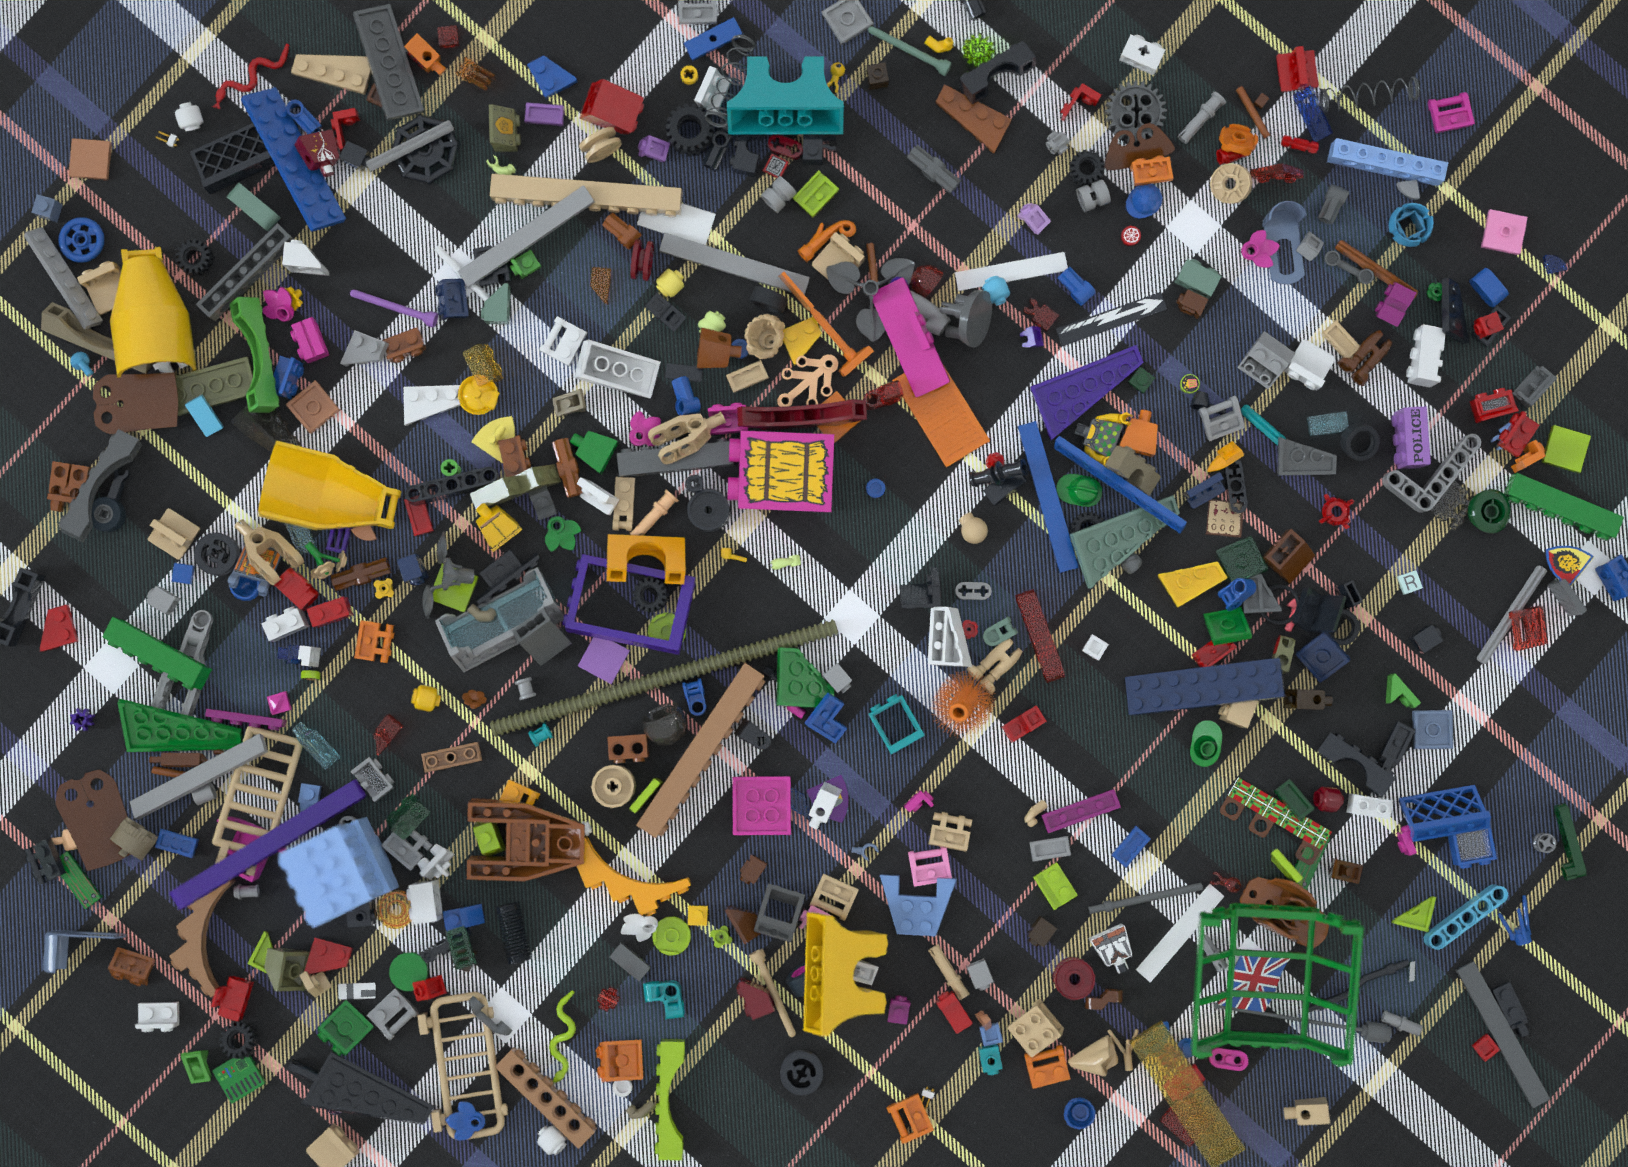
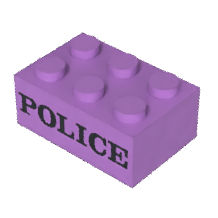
M1427 406L1404 407L1394 412L1391 421L1392 426L1395 427L1393 445L1396 446L1394 463L1397 465V469L1422 468L1431 464Z

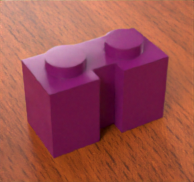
M1394 281L1393 285L1389 284L1386 288L1384 301H1379L1375 311L1377 313L1375 316L1398 327L1416 292Z

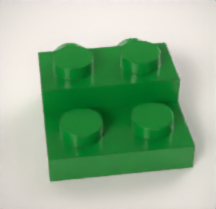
M345 1000L318 1027L317 1031L319 1034L317 1036L324 1043L329 1041L333 1045L331 1049L336 1055L341 1056L342 1054L345 1057L374 1026Z

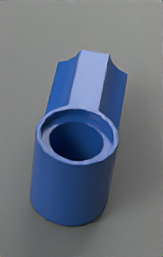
M291 100L287 104L288 114L307 134L317 133L323 127L299 100ZM295 107H301V111L298 114H292V110Z
M1068 267L1057 278L1071 292L1072 298L1081 306L1096 293L1092 285L1085 280L1083 281L1071 267Z
M686 376L674 379L672 385L677 398L675 408L678 415L699 413L701 408L700 401L697 397H694L689 379Z

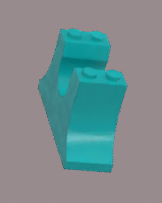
M767 56L747 57L745 83L740 92L734 98L727 101L728 134H843L844 101L838 99L830 91L826 83L824 56H805L802 63L801 77L790 83L777 82L770 77V65Z

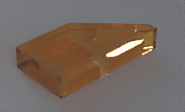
M592 267L590 286L604 304L608 305L612 270Z

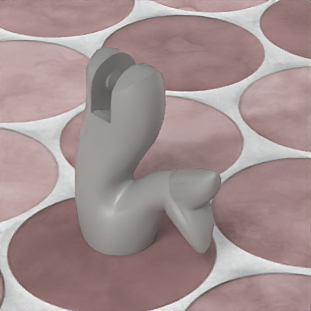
M910 290L920 314L927 319L926 328L928 332L930 331L932 334L940 336L949 325L951 319L945 313L942 314L940 309L932 302Z

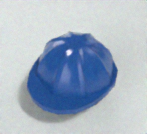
M1154 184L1135 187L1126 200L1128 213L1138 219L1146 218L1156 213L1162 206L1163 197L1160 189Z

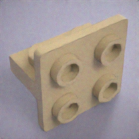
M168 508L160 520L154 519L150 524L154 530L148 537V541L174 558L181 560L200 531V527Z

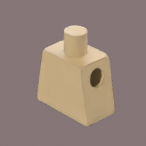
M1326 1097L1295 1100V1107H1284L1285 1119H1297L1298 1125L1330 1124ZM1303 1110H1307V1111H1308V1113H1306V1114H1302L1301 1112H1302Z

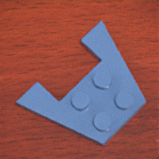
M881 874L880 878L897 934L936 936L957 878L938 877L937 896L901 895L899 894L900 875Z

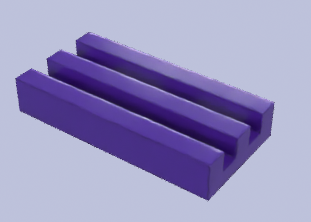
M339 528L335 548L332 547L336 529H330L326 550L338 553L344 550L346 554L352 528H346L341 549H339L344 528Z

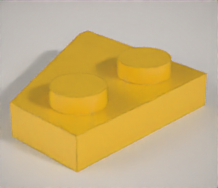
M813 317L783 330V342L794 366L797 365L796 359L799 356H804L822 335L817 321Z

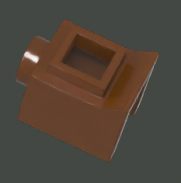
M1187 289L1184 294L1181 293L1176 303L1179 304L1178 308H1181L1180 311L1190 316L1194 315L1198 319L1205 308L1208 298Z
M751 853L750 860L747 859L740 870L742 873L739 879L748 885L750 883L755 884L767 863Z

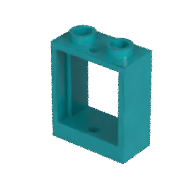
M897 694L886 699L888 703L881 706L879 703L870 708L871 713L868 714L890 754L925 736L903 696L900 695L898 697ZM900 702L916 731L891 745L875 715Z

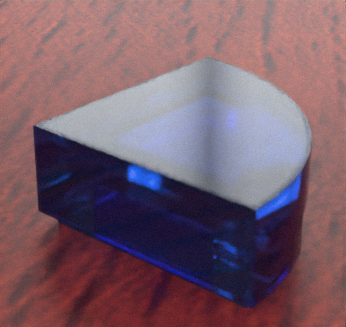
M1554 255L1543 256L1547 275L1568 270L1565 262Z

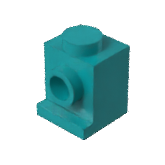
M998 1045L978 1047L983 1073L987 1072L988 1075L998 1074L999 1070L1002 1069ZM994 1058L995 1062L988 1064V1059Z

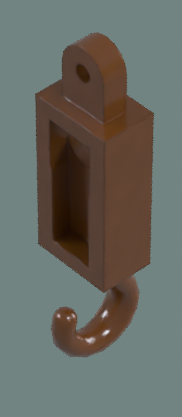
M217 749L213 751V754H221L224 751ZM161 753V757H149V763L160 764L164 767H197L208 761L202 753Z

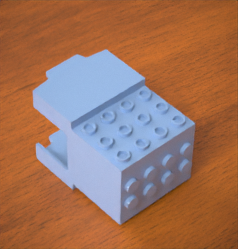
M367 817L336 826L279 854L280 866L283 870L286 869L289 876L287 877L288 883L291 888H295L297 893L296 900L300 906H303L306 912L304 917L312 927L326 923L364 903L399 888L389 858Z

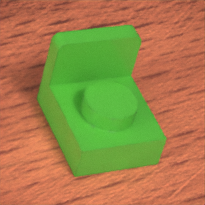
M531 250L516 259H510L512 262L510 268L515 276L519 274L522 279L541 268Z

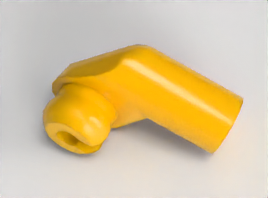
M929 36L925 44L935 52L941 53L951 50L954 41L950 37L937 41Z

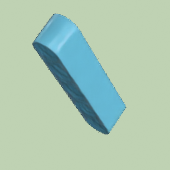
M1499 885L1486 887L1426 932L1424 935L1425 944L1436 950L1444 948L1503 904L1508 898L1507 890ZM1496 889L1500 891V895L1497 899H1495L1493 896V893ZM1483 900L1485 906L1482 910H1479L1478 903ZM1465 912H1468L1469 919L1464 922L1462 916ZM1452 923L1454 930L1448 933L1447 926ZM1437 935L1438 942L1437 944L1433 945L1431 939L1433 936Z

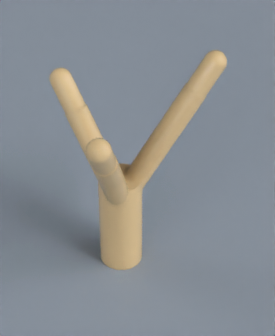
M1108 1030V1034L1124 1054L1125 1070L1132 1071L1131 1052L1139 1030H1135L1131 1042L1129 1039L1126 1040V1050L1113 1032Z

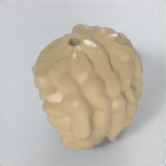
M770 314L759 315L752 322H749L745 329L744 337L747 340L746 349L748 353L755 355L759 359L772 358L776 355L778 348L783 344L784 322Z

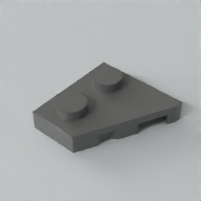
M1262 574L1241 575V578L1251 579L1256 584L1255 593L1243 602L1244 614L1282 611Z

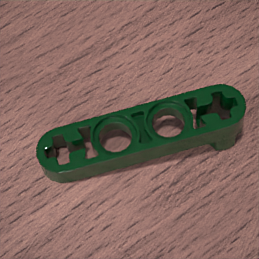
M1566 803L1555 805L1554 812L1568 863L1561 864L1562 876L1566 881L1586 876V868L1570 810Z

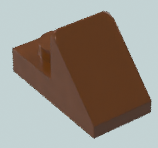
M1332 858L1329 877L1359 884L1363 865Z

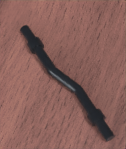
M1408 959L1394 964L1392 962L1385 964L1383 968L1362 975L1359 978V989L1368 981L1387 974L1388 976L1396 974V971L1409 967ZM1349 988L1344 992L1323 1000L1337 1003L1348 999ZM1313 1003L1309 1004V1013L1318 1009L1319 1011L1327 1009Z

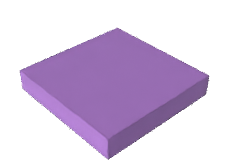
M593 637L578 667L612 684L630 650L613 641Z

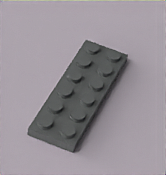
M387 4L354 11L353 17L386 120L389 121L424 113L391 5Z

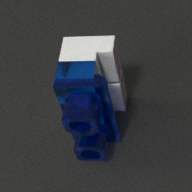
M288 644V648H278L277 659H285L286 664H299L301 662L303 666L318 667L321 648Z

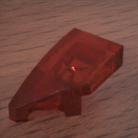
M390 714L386 715L376 728V733L373 734L376 740V754L378 756L403 728V725Z

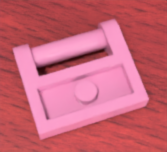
M940 847L915 853L914 851L908 852L914 887L937 883L938 877L952 878L947 848ZM942 856V862L916 866L915 860Z

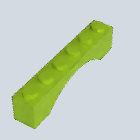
M662 1039L661 1044H657V1056H660V1064H657L656 1074L660 1076V1083L656 1084V1095H660V1103H656V1115H659V1123H656L655 1134L659 1135V1142L655 1143V1154H659V1160L682 1161L683 1136L678 1131L671 1116L669 1090L672 1078L685 1060V1039Z

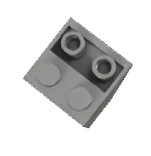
M1264 331L1237 368L1269 389L1290 364L1295 352Z

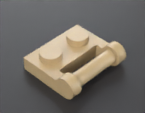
M823 873L809 906L819 907L839 916V919L845 921L859 889ZM822 894L844 904V909L842 910L820 900V895Z

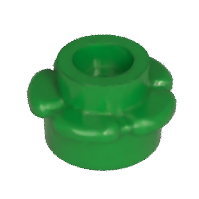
M1432 283L1428 286L1427 296L1431 300H1441V283Z

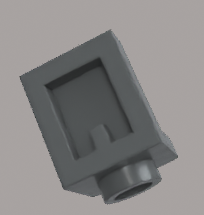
M547 486L528 492L539 520L557 513Z

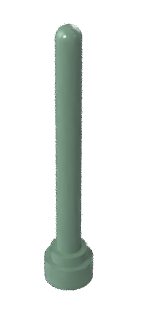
M873 26L868 28L870 34L936 67L939 74L947 75L952 62L946 59L938 60Z

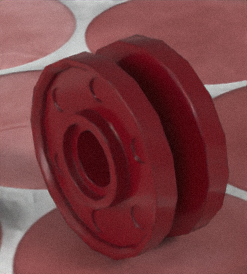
M641 239L635 240L631 259V279L636 280L640 271L642 272L643 281H649L654 254L653 241H648L646 248L643 249Z
M1068 957L1056 965L1053 971V982L1056 989L1064 997L1071 1000H1079L1092 992L1095 985V974L1085 960L1078 957ZM1072 974H1078L1079 976L1078 981L1075 983L1069 981V977Z

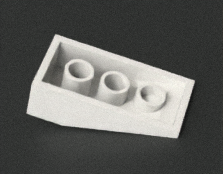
M592 340L583 341L574 378L651 398L660 362Z

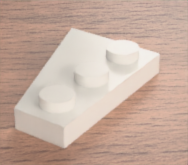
M460 385L404 387V425L407 426L418 420H423L437 413L461 406L458 400Z

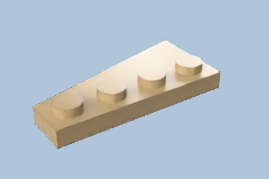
M296 55L291 71L296 76L364 95L371 76L367 57Z

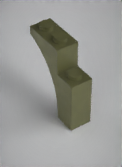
M555 464L532 467L515 476L501 478L470 493L475 510L483 503L491 509L495 505L527 494L538 488L558 484L561 480Z

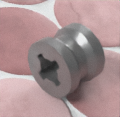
M1538 833L1534 836L1532 844L1537 851L1550 853L1556 848V839L1551 834Z

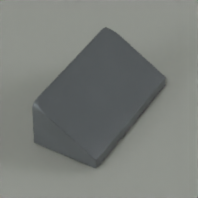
M623 942L620 943L610 956L613 961L638 981L651 968V965Z

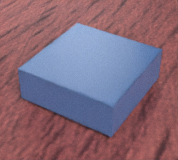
M998 1022L992 1023L991 1028L987 1031L983 1026L979 1027L984 1047L1003 1042Z

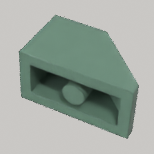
M504 283L484 302V307L481 308V318L484 319L486 324L510 325L511 287L508 283Z

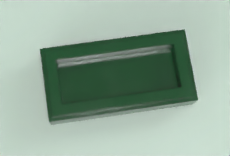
M1290 778L1274 791L1298 821L1315 809Z

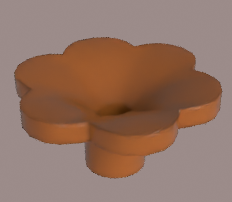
M469 690L468 693L462 695L464 703L472 709H476L481 704L486 703L487 699L484 697L483 692Z

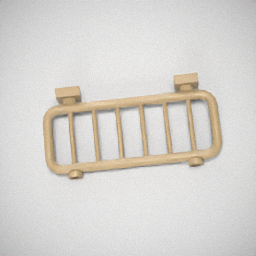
M479 992L437 998L430 1007V1017H428V1012L417 1015L420 1035L428 1034L430 1028L433 1029L444 1114H442L441 1109H435L431 1112L434 1132H440L444 1128L443 1125H446L447 1132L453 1139L456 1130L452 1129L446 1122V1118L452 1114L450 1100L493 1094L495 1109L480 1111V1113L483 1115L496 1113L497 1124L492 1128L474 1131L469 1139L498 1134L504 1127V1116L508 1115L507 1103L502 1104L498 1070L495 1068L497 1062L492 1030L483 1023L484 1032L447 1038L441 1037L440 1023L476 1017L474 1014L439 1019L438 1008L443 1004L468 1001L474 996L484 1005L481 1011L490 1019L494 1018L493 1007L488 1006L486 997ZM485 1035L487 1051L444 1058L442 1042ZM488 1055L490 1070L447 1077L446 1061ZM491 1075L492 1090L450 1096L448 1081Z

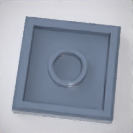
M1452 710L1412 711V724L1415 730L1413 734V749H1453Z

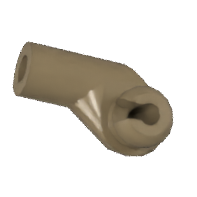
M472 604L467 609L479 622H491L496 616V611L493 608L481 611L475 604Z
M650 1100L639 1109L631 1105L626 1109V1112L631 1119L644 1118L656 1107Z

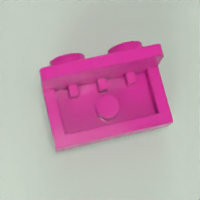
M733 403L731 406L716 404L708 408L709 417L722 412L726 421L725 424L711 429L710 434L718 435L748 431V427H738L737 407H746V405H742V403Z

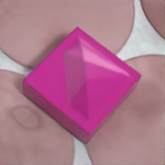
M287 691L267 697L272 715L292 710Z

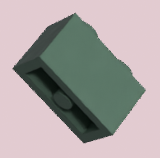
M1187 259L1174 283L1209 299L1221 275L1213 268L1208 267L1207 269L1201 266V263L1195 259Z

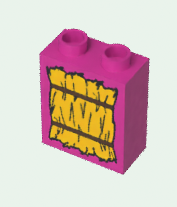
M740 431V439L730 438L729 462H739V477H728L727 500L738 501V509L831 512L834 434Z

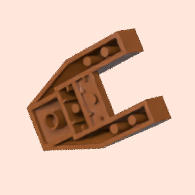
M472 798L468 802V822L507 823L506 857L470 856L467 860V879L527 881L584 864L585 824L527 803Z

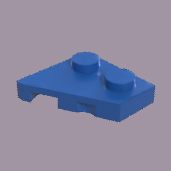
M545 56L527 64L545 99L578 82L576 77Z

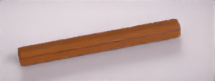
M1340 240L1335 247L1337 251L1362 268L1372 270L1374 276L1386 284L1393 285L1395 281L1416 292L1415 297L1417 296L1418 291L1345 241Z

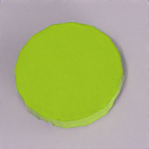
M664 612L655 616L648 627V636L669 641L675 614ZM685 628V632H684L683 641H684V639H685V637H686V628Z
M675 916L660 920L656 931L652 933L654 945L661 953L666 955L680 954L688 947L691 940V930L688 924L683 919Z

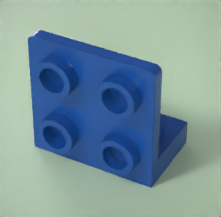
M283 356L279 357L273 375L276 381L275 388L278 396L290 400L292 396H295L298 385H296L298 378H301L304 372L303 363L293 357L290 359Z

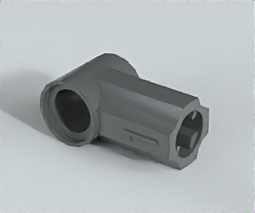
M1331 183L1317 218L1323 223L1332 225L1340 207L1345 203L1349 191Z

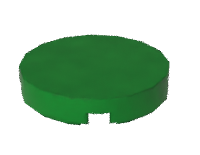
M415 952L402 953L390 965L389 976L391 982L403 991H413V982L427 979L428 965L422 956Z

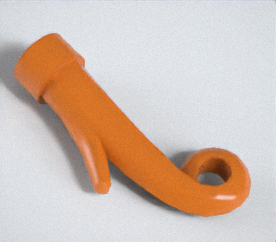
M842 220L823 231L824 224L820 223L813 238L798 250L799 255L808 262L835 232L839 231L846 237L853 236L856 232L855 224L848 220ZM844 227H848L850 230L844 231Z

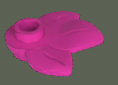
M1259 230L1253 233L1250 241L1242 246L1241 254L1246 260H1252L1256 266L1269 268L1273 266L1270 256L1278 250L1280 245L1275 241L1266 239L1265 230ZM1247 249H1254V253L1249 254L1247 252Z
M280 287L278 292L275 290L263 291L267 306L262 309V312L268 318L289 321L294 317V309L291 306L292 298L285 288Z
M641 411L636 412L630 421L632 429L629 433L630 442L635 446H642L644 444L650 447L655 446L651 443L648 433L652 428L661 424V419L658 417L646 419ZM636 433H640L642 439H637ZM655 435L654 439L659 438L660 435Z

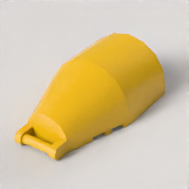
M161 247L134 251L121 249L123 265L110 318L117 378L121 377L122 373L131 367L156 362L184 363L190 365L192 371L197 369L190 316L162 261Z
M276 440L262 487L258 517L312 530L365 526L394 529V516L398 498L401 497V491L386 487L367 474L364 475L352 465L349 466L333 454ZM385 496H389L390 502L386 519H383L381 515Z

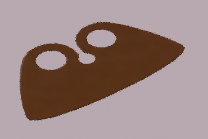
M1152 123L1144 124L1138 129L1137 140L1140 141L1138 147L1134 146L1135 138L1133 133L1128 130H1122L1114 135L1105 160V169L1120 170L1130 168L1131 163L1136 159L1144 158L1149 160L1156 156H1166L1173 152L1175 147L1166 134ZM1151 128L1153 136L1150 139L1142 138L1141 132L1143 129ZM1123 134L1128 135L1130 138L1126 146H1121L1118 143V138Z

